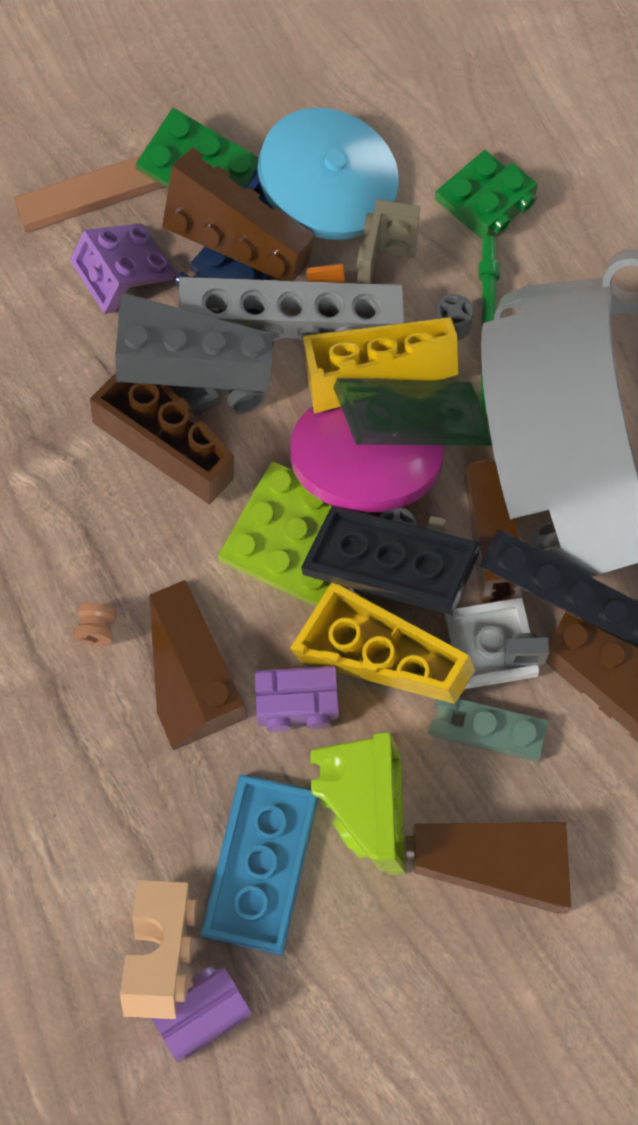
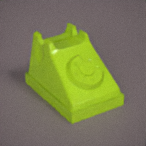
M378 733L373 734V738L313 749L310 753V764L320 766V777L311 780V793L321 799L323 807L335 813L332 824L339 832V837L350 851L353 850L359 859L369 858L380 871L387 872L389 875H405V834L401 832V829H404L401 752L391 734Z

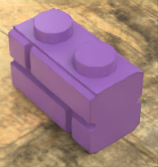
M335 666L255 671L258 725L266 726L267 731L283 732L291 729L290 724L307 723V728L325 729L331 726V722L339 721Z
M210 966L191 979L194 986L187 990L186 1001L178 1002L176 1019L151 1018L171 1054L179 1063L252 1016L250 1009L224 967L216 971L213 966Z

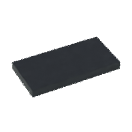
M332 505L301 566V570L304 576L453 616L481 548L480 542Z

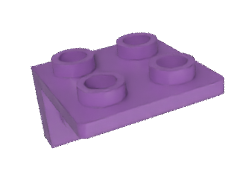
M141 223L84 230L70 259V262L104 314L117 311L120 305L121 293L126 294L129 287L173 281L177 275L146 227Z

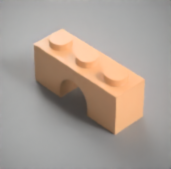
M137 881L132 913L135 940L153 941L160 946L152 953L146 955L126 954L120 989L123 1017L176 1019L178 1002L186 1001L188 978L187 975H182L183 963L191 962L192 937H187L188 926H195L197 916V900H190L188 883Z

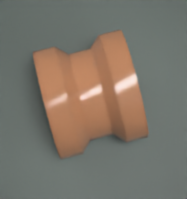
M98 603L80 604L77 610L80 621L79 625L74 628L73 638L89 645H110L113 641V633L110 630L111 624L116 621L117 611L112 607Z

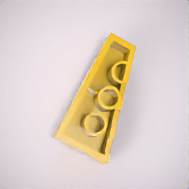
M451 317L303 336L306 376L314 414L458 375L457 334Z
M333 583L330 584L290 647V650L300 663L314 667L335 666L337 673L453 704L457 702L476 671L468 654L346 588Z

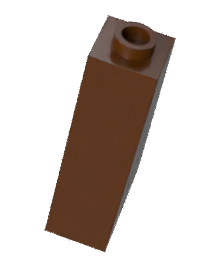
M481 459L473 464H467L465 484L472 540L480 542L481 548L475 563L480 603L487 604L522 598L523 589L479 567L496 530L504 531L520 540L516 518L510 519L496 462L492 459Z
M566 822L414 824L413 836L405 837L406 861H414L415 874L557 914H566L571 908Z

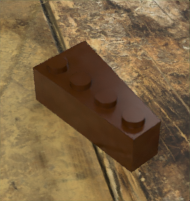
M192 147L172 165L162 228L281 281H294L308 265L315 234L276 207L273 210L259 199L260 195L249 187L244 190L229 179L230 173L220 166L214 168L202 160L203 154Z
M565 612L548 643L549 655L546 664L581 694L585 693L599 705V710L609 718L613 717L638 742V648Z

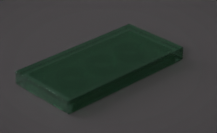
M337 378L333 389L356 445L492 446L488 417L471 382Z

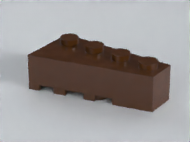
M115 373L90 398L93 424L209 505L234 479V455L204 422H200L191 412V407L182 397L179 398L168 385L116 382Z

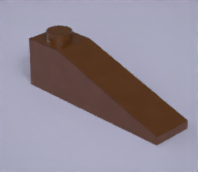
M186 580L150 594L157 714L174 751L243 721L247 717L243 702Z

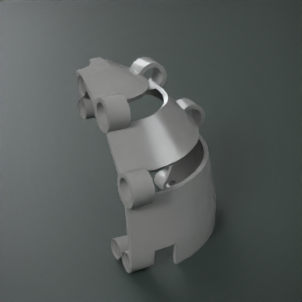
M625 249L617 252L609 260L603 278L527 285L504 295L500 300L494 320L483 323L481 359L485 404L495 461L509 517L513 519L549 510L553 522L537 527L531 534L529 545L590 577L638 563V470L621 400L611 330V316L621 313H638V292L628 293L622 291L613 281V274L618 269L624 266L638 267V249ZM515 308L520 313L506 316L504 310Z

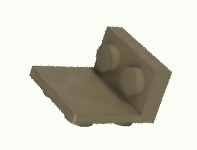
M376 199L374 213H367L365 219L364 235L366 237L364 245L360 244L357 267H359L357 283H374L380 252L388 253L397 258L405 256L415 258L418 245L420 206Z

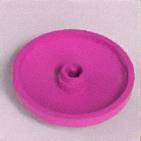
M386 394L315 414L313 406L309 408L297 421L291 435V464L296 477L304 488L323 502L357 512H384L415 502L434 486L443 466L444 441L439 427L423 409L406 399Z

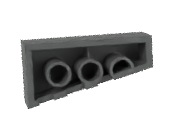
M121 293L115 351L116 382L269 392L273 334Z

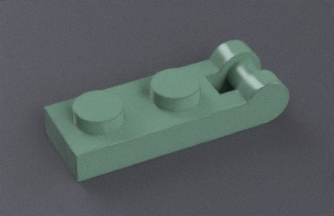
M458 698L455 704L436 699L435 708L438 711L436 719L431 720L428 731L431 736L529 761H539L548 720ZM453 714L465 717L463 728L451 724Z

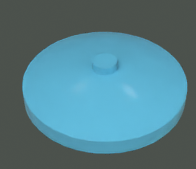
M308 108L285 116L269 131L259 153L258 177L267 201L273 209L279 208L314 233L315 237L329 240H345L364 235L367 213H374L376 199L394 202L398 193V169L388 145L365 122L342 111L329 108Z

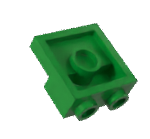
M484 149L435 191V200L482 239L484 236L501 235L510 226L514 217L520 212L523 214L528 212L537 200L536 190L538 183L511 162L506 167Z

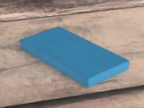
M242 774L239 775L200 934L201 938L283 956L319 799L311 793V789Z

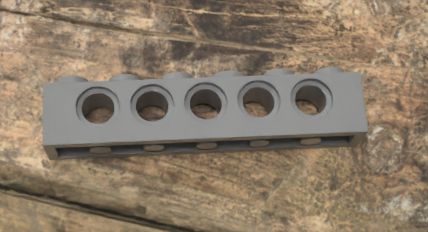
M179 278L178 308L272 333V341L282 338H294L303 341V336L404 323L402 285ZM219 308L224 312L215 314L210 312L209 309ZM255 309L261 314L252 315L246 312V310ZM291 310L298 315L288 316L283 311ZM320 312H330L334 317H325ZM357 313H365L371 318H361Z

